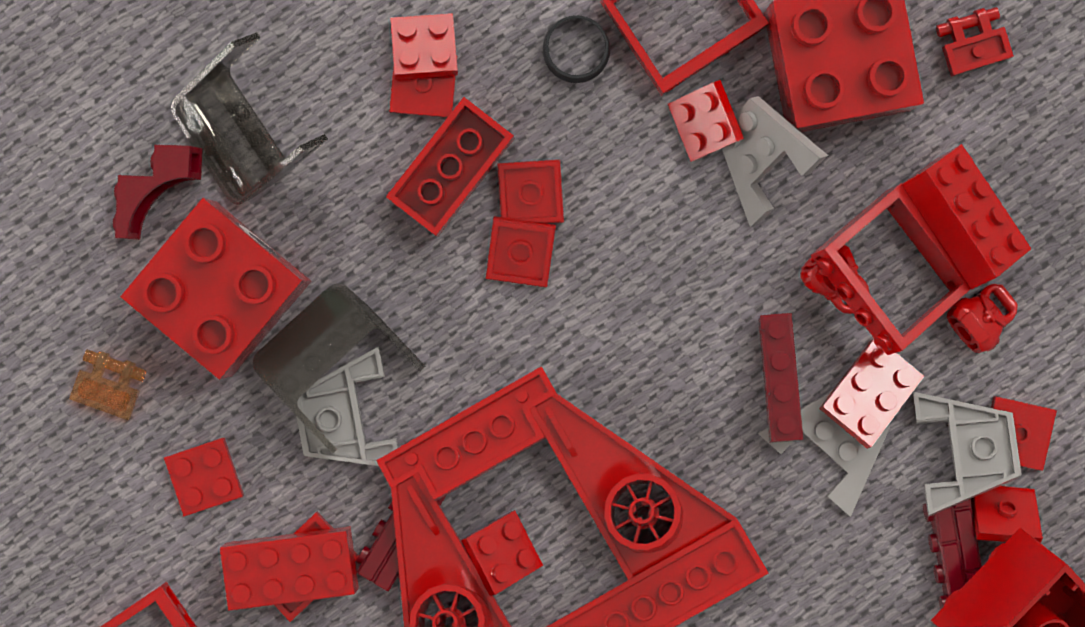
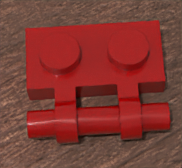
M997 7L988 10L980 8L974 10L972 15L962 18L955 16L948 18L946 23L936 25V32L939 38L951 35L953 43L942 47L951 77L1014 57L1005 27L992 30L990 22L1000 19ZM975 26L979 28V35L965 38L963 30Z

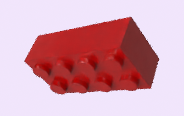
M463 97L387 194L386 198L435 236L439 237L514 141V135Z
M962 144L938 157L902 183L903 188L971 290L997 278L1031 250L1025 237L1021 234Z
M351 526L227 542L220 547L228 611L354 595L359 589Z

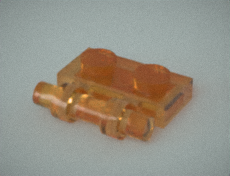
M87 349L84 353L83 361L93 364L92 373L79 370L69 399L130 420L140 390L130 387L129 384L131 378L142 382L145 378L146 370L136 367L134 362L128 360L122 362L113 359L109 353L103 351L97 353ZM105 369L120 374L119 381L116 382L102 377Z

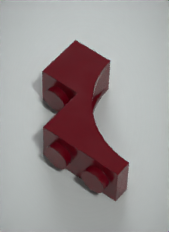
M154 145V152L150 160L153 176L118 175V182L114 188V196L117 200L116 214L113 218L115 238L140 240L145 217L159 196L177 184L201 180L202 148L183 145Z

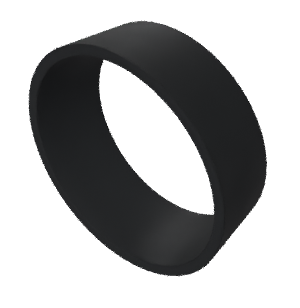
M573 15L557 21L549 29L543 42V57L547 67L556 77L570 83H583L597 77L606 67L610 56V42L605 30L596 21L585 16ZM566 20H587L597 26L604 37L605 52L603 59L594 70L586 74L571 75L565 73L553 63L550 57V36L554 29Z

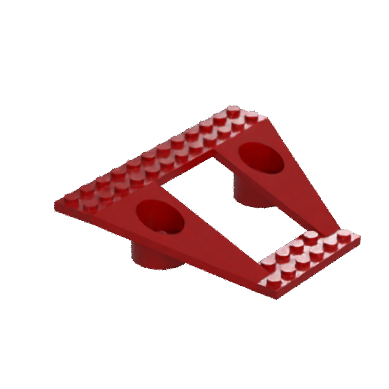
M542 366L376 460L391 487L404 627H425V618L432 620L433 627H447L446 620L448 618L454 619V622L451 624L452 627H468L466 626L467 621L465 617L475 611L479 619L478 627H512L494 595L489 596L463 543L437 500L545 438L628 581L547 627H676L769 574L735 516L558 395ZM638 484H649L645 498L637 499L631 487ZM653 485L663 489L669 496L655 503L650 499ZM627 489L634 499L629 507L617 504L620 495ZM672 499L674 519L660 516L658 507ZM615 507L627 510L629 519L616 525L614 520ZM641 508L649 509V517L647 519L638 517V511ZM658 519L672 523L669 531L661 538H659L653 527ZM629 523L637 527L633 542L625 539L618 531ZM650 528L657 541L648 544L638 543L641 529ZM449 592H456L452 607L444 608L438 596ZM460 595L467 597L474 607L464 613L457 609ZM435 600L440 611L434 617L425 614L430 603Z

